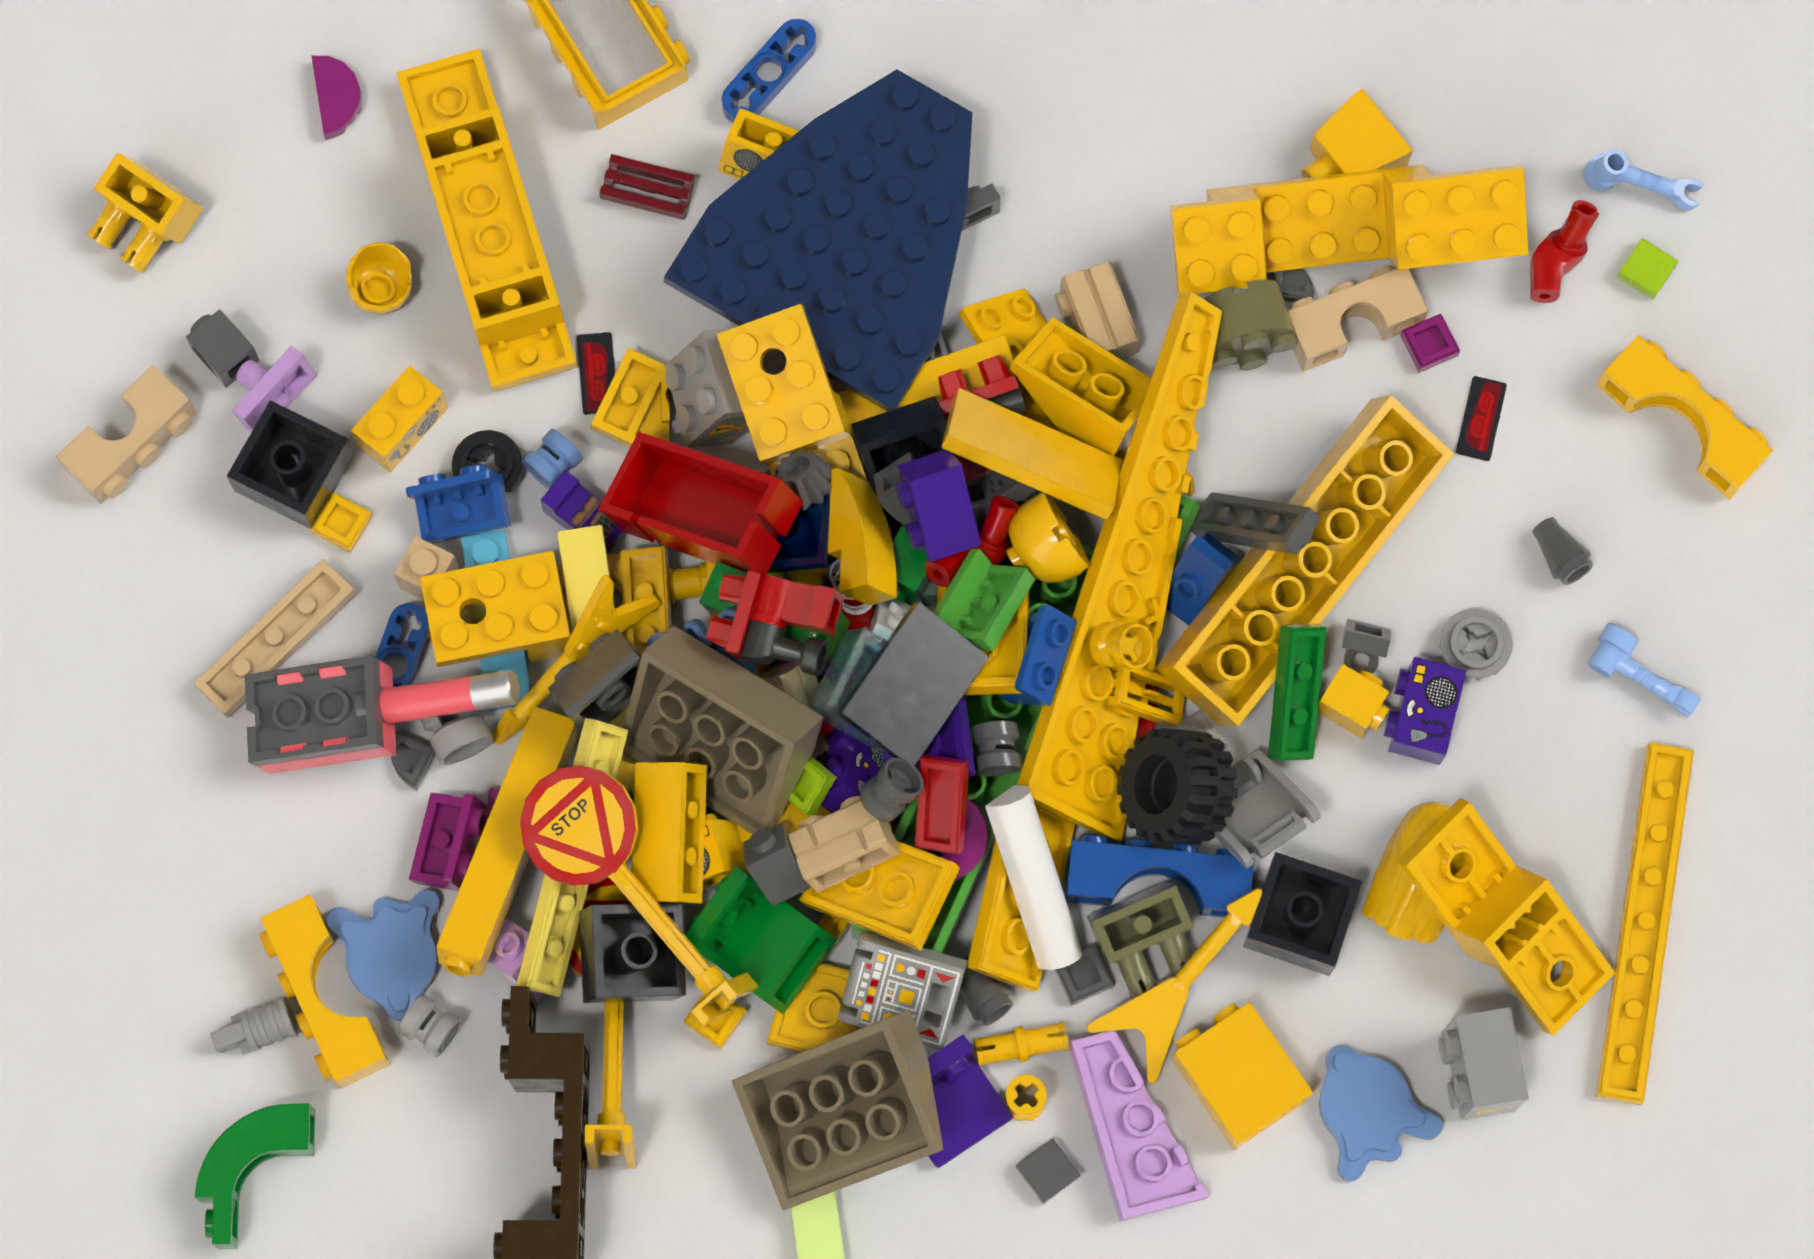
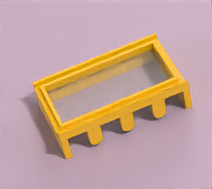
M524 0L534 25L537 29L542 28L547 36L555 59L558 63L563 62L571 75L572 85L580 98L584 97L592 109L594 123L598 130L688 81L687 64L691 61L686 49L679 40L672 42L665 31L669 28L664 14L657 5L651 8L647 0Z

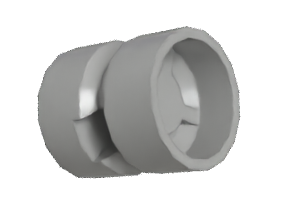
M475 711L420 719L424 730L434 733L430 738V743L440 764L449 765L463 761L482 752L492 744L493 737L484 717L475 715Z

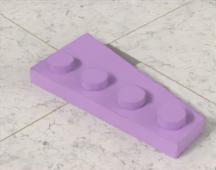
M1108 1031L1071 1041L1069 1043L1070 1054L1119 1222L1210 1197L1202 1182L1199 1183L1188 1164L1190 1160L1181 1144L1178 1146L1165 1123L1166 1118L1158 1104L1155 1105L1145 1089L1143 1085L1144 1080L1116 1031Z

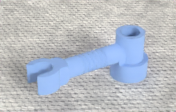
M1610 150L1607 153L1595 156L1585 165L1583 171L1585 182L1595 191L1604 192L1611 189L1617 183L1626 182L1667 196L1668 200L1673 201L1683 211L1693 210L1699 205V203L1691 201L1685 196L1684 189L1697 192L1704 187L1695 179H1687L1685 181L1680 179L1671 180L1628 165L1626 155L1620 150Z
M1607 623L1598 637L1600 644L1589 660L1588 665L1599 674L1611 678L1615 670L1627 678L1632 679V681H1636L1637 684L1639 683L1640 686L1651 690L1652 693L1662 698L1665 703L1679 713L1689 717L1701 699L1692 692L1655 675L1654 672L1651 673L1650 670L1629 658L1638 640L1626 630Z

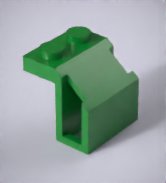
M736 865L730 874L719 882L715 894L703 911L692 919L685 934L702 956L713 962L734 978L748 973L759 986L752 993L782 1014L785 1013L837 941L835 937L785 901L772 906L755 880Z

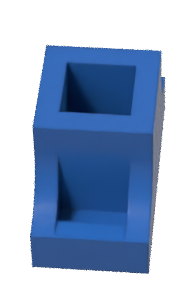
M1207 532L1202 537L1197 536L1189 544L1173 571L1166 609L1189 626L1242 558Z

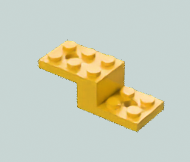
M802 304L716 334L759 461L768 465L771 476L775 477L776 467L781 464L782 458L789 457L791 452L799 453L801 450H806L808 453L814 452L831 465L832 469H843L869 482L840 395L831 388ZM771 350H780L786 356L784 370L776 375L766 373L762 364L764 356ZM812 503L806 510L800 508L790 527L797 550H802L828 540L830 505L821 506Z
M554 551L420 577L437 667L527 650L530 663L557 658L564 652V648L571 637L572 629L562 564L556 565ZM620 552L607 555L610 577L614 583L613 591L622 597L620 605L622 606L623 590ZM479 603L486 608V615L481 622L468 624L461 619V611L467 604Z
M1459 798L1397 860L1398 864L1467 956L1497 969L1543 1032L1554 1036L1615 974V971L1550 882L1542 876L1516 866L1470 802ZM1458 853H1462L1463 865L1457 873L1451 874L1450 864L1453 857ZM1558 961H1562V973L1557 980L1552 982L1550 979L1551 969Z

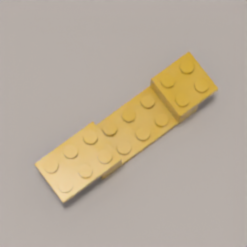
M480 49L396 72L493 392L578 368L564 323L561 305Z
M1423 164L1207 189L1206 202L1170 206L1178 294L1180 292H1193L1195 294L1216 292L1232 286L1233 289L1248 288L1246 282L1267 280V272L1386 258L1398 270L1529 255L1524 168L1521 165L1432 175Z

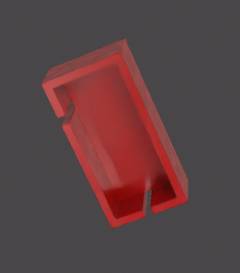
M638 431L598 510L624 533L653 543L657 541L662 546L716 564L718 561L746 573L749 570L766 575L781 547L776 538L778 535L786 537L803 501L780 478Z

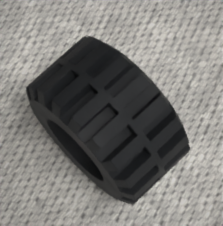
M1169 728L1151 729L1146 731V736H1139L1134 740V749L1128 748L1124 755L1126 759L1125 765H1120L1118 775L1121 776V785H1117V795H1121L1122 798L1119 807L1121 813L1127 814L1125 822L1129 828L1136 829V835L1142 839H1149L1152 842L1199 845L1202 841L1209 842L1214 839L1215 832H1222L1226 827L1225 818L1232 816L1235 809L1232 806V801L1238 795V788H1234V780L1238 779L1237 770L1231 768V763L1233 762L1231 753L1223 751L1225 744L1219 739H1214L1211 734L1206 732Z

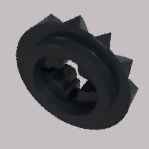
M493 430L478 431L464 438L455 449L452 457L453 476L461 475L460 469L475 465L474 462H485L494 450L495 465L501 468V470L495 472L503 475L505 491L511 492L518 479L522 477V455L517 444L507 435Z

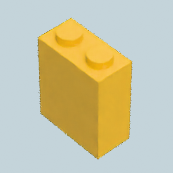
M1250 1002L1241 1008H1238L1236 1003H1232L1213 1017L1216 1025L1202 1034L1196 1028L1180 1038L1175 1043L1179 1050L1174 1052L1171 1059L1234 1151L1308 1101L1314 1093Z

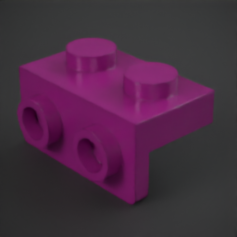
M431 792L409 880L415 884L459 891L476 850L479 836L481 837L488 820L487 805L475 795L465 794L464 798Z

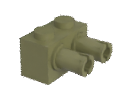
M1170 880L1086 916L1104 959L1109 964L1117 962L1130 992V998L1142 993L1139 985L1140 980L1145 991L1157 984L1142 953L1145 948L1159 944L1172 976H1175L1182 968L1181 963L1183 962L1185 965L1193 955L1184 934L1187 930L1194 928L1177 886Z

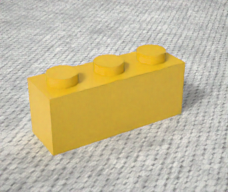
M636 762L632 791L639 830L632 853V868L630 871L657 903L702 904L707 765L684 762Z

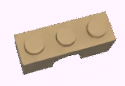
M1386 266L1370 274L1369 280L1356 285L1352 281L1344 282L1332 288L1328 296L1315 301L1312 297H1307L1290 305L1288 314L1297 345L1292 349L1302 371L1305 372L1343 357L1348 342L1342 331L1341 323L1350 317L1358 316L1369 319L1377 327L1383 341L1401 334L1402 330L1424 321L1428 309L1410 270L1394 269L1393 266Z
M154 365L147 369L121 394L128 409L136 415L134 428L127 436L119 440H106L87 426L56 455L64 470L100 504L108 497L112 499L118 496L129 483L128 478L136 470L152 464L160 455L161 447L172 436L179 437L193 422L192 417L196 414V411L191 401Z

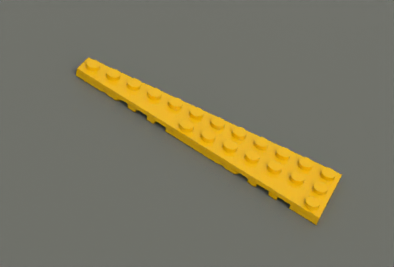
M1180 292L1119 474L1114 509L1108 520H1104L1090 567L1088 568L1072 616L1077 623L1051 706H1042L1017 785L1030 788L1035 804L1098 836L1106 837L1108 841L1122 842L1127 814L1121 813L1119 807L1122 798L1121 795H1117V785H1121V776L1118 773L1120 765H1125L1126 759L1124 755L1128 748L1134 749L1139 717L1137 714L1107 706L1108 697L1115 696L1113 685L1114 679L1117 678V672L1111 671L1112 668L1102 667L1093 660L1090 652V639L1095 628L1102 623L1142 624L1148 628L1154 640L1152 657L1143 668L1152 671L1155 669L1158 653L1157 644L1162 632L1183 521L1177 518L1181 495L1182 493H1188L1191 479L1185 473L1189 452L1196 451L1199 433L1195 432L1194 427L1197 410L1205 405L1208 375L1212 368L1222 310L1193 292ZM1130 677L1129 683L1145 688V682ZM1128 695V698L1148 704V699Z

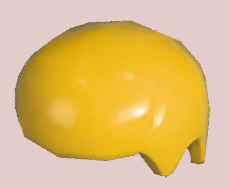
M375 242L362 246L351 258L347 267L346 285L351 301H354L358 308L367 313L383 315L398 310L410 296L412 287L411 262L409 258L395 245Z

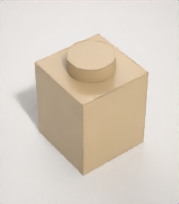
M415 536L398 565L394 576L400 589L424 600L420 577L458 570L460 568L455 555Z

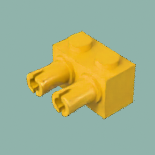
M117 152L93 188L105 196V200L108 203L92 228L88 230L87 235L92 239H96L95 241L111 250L113 243L130 217L139 220L138 223L141 225V228L125 252L120 256V259L126 263L129 262L131 267L144 273L163 241L169 242V240L180 244L182 243L204 207L139 161Z

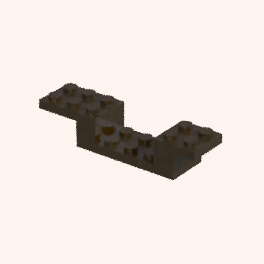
M511 986L510 999L502 1000L501 1022L502 1027H506V1034H509V1045H501L500 1073H504V1079L509 1080L515 1092L555 1093L554 1115L555 1120H558V1126H562V1139L554 1138L553 1166L557 1167V1173H561V1185L552 1186L551 1206L552 1214H555V1218L560 1219V1221L503 1220L502 1232L494 1233L493 1257L494 1259H584L587 1183L585 1125H588L590 1045L584 1033H536L537 1002L530 986Z

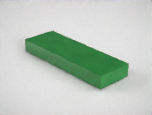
M1319 624L1281 625L1268 748V758L1272 760L1289 761L1310 760L1314 758L1327 629L1325 626Z

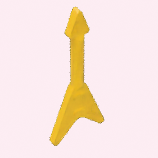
M603 575L564 648V652L512 710L507 709L504 711L492 734L495 743L501 745L525 728L533 707H539L551 694L548 687L555 682L556 674L564 666L572 662L577 663L590 652V645L599 636L605 633L611 634L616 629L623 633L658 608L661 602L656 595L650 594L612 609L614 583L608 575Z
M1255 888L1226 905L1229 913L1175 976L1165 979L1090 1021L1087 1024L1088 1032L1097 1033L1125 1029L1140 1030L1145 1038L1147 1079L1151 1084L1156 1083L1188 996V988L1242 924L1250 926L1262 895L1261 889Z

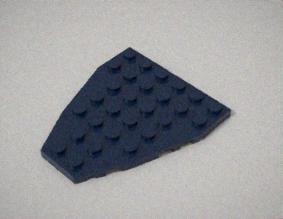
M896 69L816 117L709 204L665 274L664 283L738 326L802 304L828 378L887 412L897 409L939 339L967 208L973 112Z

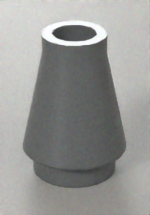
M1554 517L1545 519L1533 529L1532 533L1540 545L1554 579H1560L1564 585H1569L1584 577L1592 569L1593 563L1589 559L1591 553L1561 527Z
M968 968L965 969L960 992L973 1019L981 1020L985 1026L995 1023L1013 1006L1012 1000L1008 997L1010 991L994 978Z

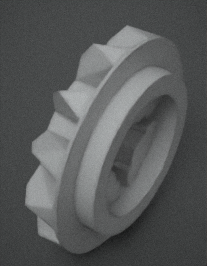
M1469 609L1456 614L1447 622L1442 631L1439 648L1445 659V665L1467 670L1465 677L1475 678L1479 681L1496 675L1506 665L1512 651V639L1507 626L1499 617L1485 610ZM1467 634L1468 636L1471 635L1475 640L1490 636L1482 648L1484 657L1479 656L1476 651L1462 655L1464 648L1468 644Z

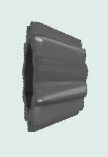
M801 450L799 453L791 452L789 457L782 458L781 464L776 467L775 477L780 478L803 501L802 510L808 509L812 503L822 504L824 495L831 493L832 467L814 452L808 453L806 450Z

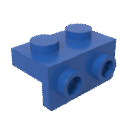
M472 465L461 468V475L445 479L444 474L427 475L418 479L419 485L407 487V497L414 499L416 503L421 538L431 544L458 539L463 536L511 527L503 475L487 469L486 465Z
M1040 605L1037 613H1029L1028 644L1015 682V689L1021 693L1002 694L1001 698L1012 704L1051 706L1077 623L1076 620L1050 605Z

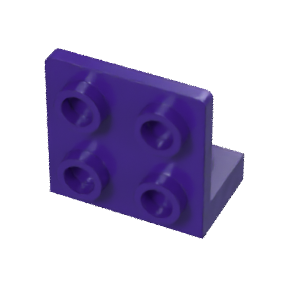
M964 1034L928 1057L944 1149L928 1156L936 1168H941L1012 1119V1114L973 1058L974 1049Z

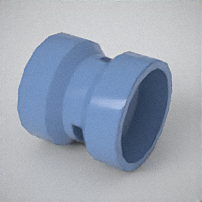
M552 428L542 438V445L536 451H529L521 460V463L537 481L550 489L565 469L575 468L584 458L580 451L564 435Z

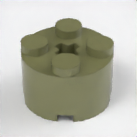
M1272 280L1246 282L1249 290L1234 293L1233 287L1229 286L1204 298V300L1222 310L1212 363L1213 368L1239 364L1240 369L1243 371L1252 370L1265 364V356L1274 352L1290 350L1297 345L1285 301L1277 282Z

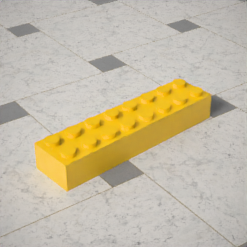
M1392 395L1370 399L1287 503L1310 507L1321 518L1313 530L1309 543L1300 549L1296 555L1252 547L1155 669L1219 727L1239 726L1276 680L1281 625L1320 624L1454 456V453Z

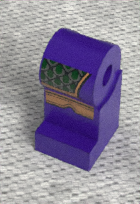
M566 469L540 500L543 512L566 530L602 525L607 553L624 534L598 510L601 501L579 483V480Z

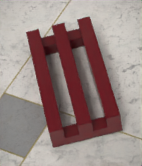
M611 154L609 167L605 172L603 186L601 185L599 196L603 200L684 220L695 184V175ZM618 170L682 186L683 189L618 173ZM616 183L639 189L640 191L678 199L679 204L676 205L614 189L613 185Z

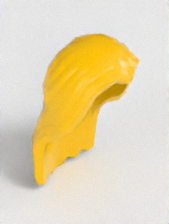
M1431 801L1421 803L1410 809L1387 843L1376 868L1361 913L1368 920L1374 918V922L1379 927L1384 926L1386 934L1406 941L1414 938L1417 942L1433 943L1437 940L1445 926L1397 862L1451 807L1443 802ZM1458 853L1453 857L1450 864L1451 874H1455L1461 869L1463 865L1462 853Z

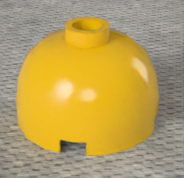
M1042 492L1031 497L1017 510L1009 527V536L1013 546L1007 549L1006 552L1014 567L1027 568L1037 580L1049 584L1063 583L1083 573L1085 569L1090 567V561L1076 533L1072 534L1066 524L1068 520L1048 494Z

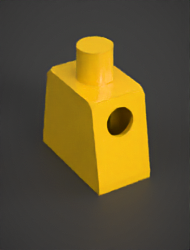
M1361 88L1314 134L1310 151L1316 160L1303 168L1301 173L1303 178L1408 166L1413 150Z

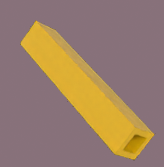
M535 706L532 709L436 946L438 963L443 964V968L454 975L468 977L469 974L479 977L483 976L530 858L523 846L520 827L525 799L540 779L559 768H566L577 740V724L569 717Z

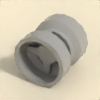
M422 994L406 1012L398 1027V1033L409 1040H419L423 1043L424 1049L437 1058L454 1038L462 1019L450 1011L443 1013L436 1008L435 1001Z

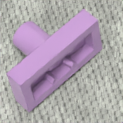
M292 346L285 351L268 371L254 360H248L239 368L236 379L250 391L234 407L232 412L245 429L251 433L270 400L288 408L317 376V373L305 356Z

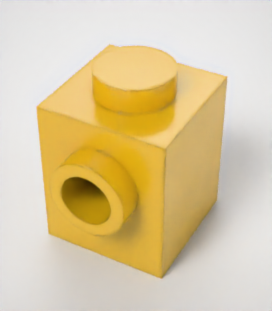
M1342 664L1319 702L1318 713L1362 739L1369 727L1377 731L1388 714L1390 708L1383 703L1389 691L1382 687L1384 683L1372 673L1364 670L1357 673Z

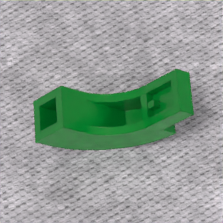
M309 1103L279 1104L256 1110L227 1128L208 1151L198 1174L195 1198L201 1203H213V1209H207L205 1213L206 1238H212V1245L216 1248L238 1249L240 1193L245 1180L256 1167L267 1160L281 1156H314L316 1110Z

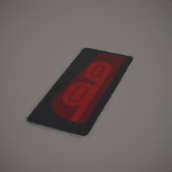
M610 332L581 334L577 336L582 408L585 415L597 413L615 376L612 334Z
M1478 376L1472 378L1456 448L1458 455L1483 461L1491 459L1507 387L1506 383Z

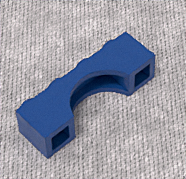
M1083 835L1080 841L1072 840L1065 899L1067 903L1109 907L1120 890L1133 880L1145 876H1163L1177 881L1190 892L1196 901L1201 916L1224 918L1229 913L1226 905L1251 891L1253 865L1245 869L1226 848L1217 849L1216 854L1199 853L1198 847L1194 845L1173 844L1171 845V850L1153 848V843L1146 840L1132 839L1127 840L1126 845L1108 844L1106 837Z

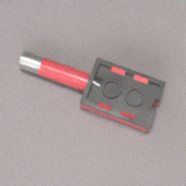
M373 655L246 674V710L255 714V726L247 727L248 763L269 774L395 756L397 755L395 723L515 705L520 698L518 678L512 670L393 687L392 667Z

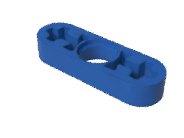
M802 19L786 21L728 84L722 93L721 99L723 113L730 122H734L740 108L760 115L814 55L816 50V33L810 23ZM801 34L804 35L805 46L794 45L788 52V61L791 62L788 63L783 54L789 48V36L798 38ZM767 62L777 64L782 70L781 75L774 81L760 79L757 75V70L762 64ZM750 80L755 88L749 96L750 108L747 109L741 106L735 110L733 98L736 97L740 100L745 98L750 92V83L747 82Z
M405 603L392 611L376 654V658L382 662L395 655L402 656L408 661L406 673L399 678H393V687L413 684L430 636L427 613L417 604ZM411 615L416 616V621L421 626L420 630L412 629L407 639L408 646L415 647L413 652L401 646L404 631L402 626L399 625L400 621H408ZM395 640L400 645H391V642Z

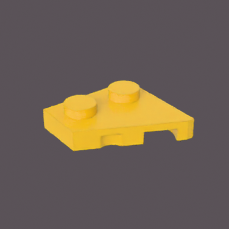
M628 347L591 423L590 429L628 447H631L638 431L670 442V406L668 402V386L665 379V364Z

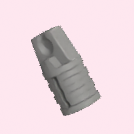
M282 997L274 1003L270 1002L265 1004V1006L253 1008L251 1011L246 1010L230 1016L233 1024L210 1033L214 1049L217 1052L224 1053L240 1047L244 1055L259 1050L262 1046H268L276 1041L285 1040L287 1037L293 1038L298 1036V1027L286 997Z

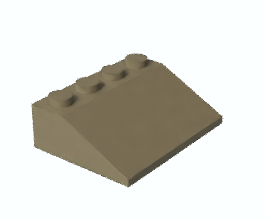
M673 625L642 652L623 729L629 730L623 754L635 762H684L707 765L706 806L753 835L761 829H770L777 825L789 801V797L804 771L806 763H808L814 752L824 716Z
M910 1009L731 1080L782 1210L944 1150L927 1052Z

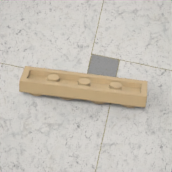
M322 559L193 684L228 718L246 700L245 675L277 670L356 594L354 588Z

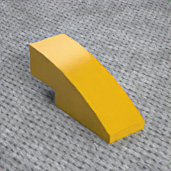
M832 469L828 554L841 559L839 592L869 606L897 598V571L894 547L881 504L878 502L877 496L868 481L843 469Z

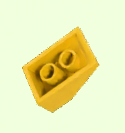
M1054 317L1049 320L1010 365V370L1061 433L1115 457H1119L1130 444L1151 381L1149 376Z

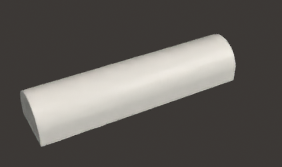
M1013 785L985 807L1038 969H1060L1079 960L1083 955V951L1030 788L1023 785Z

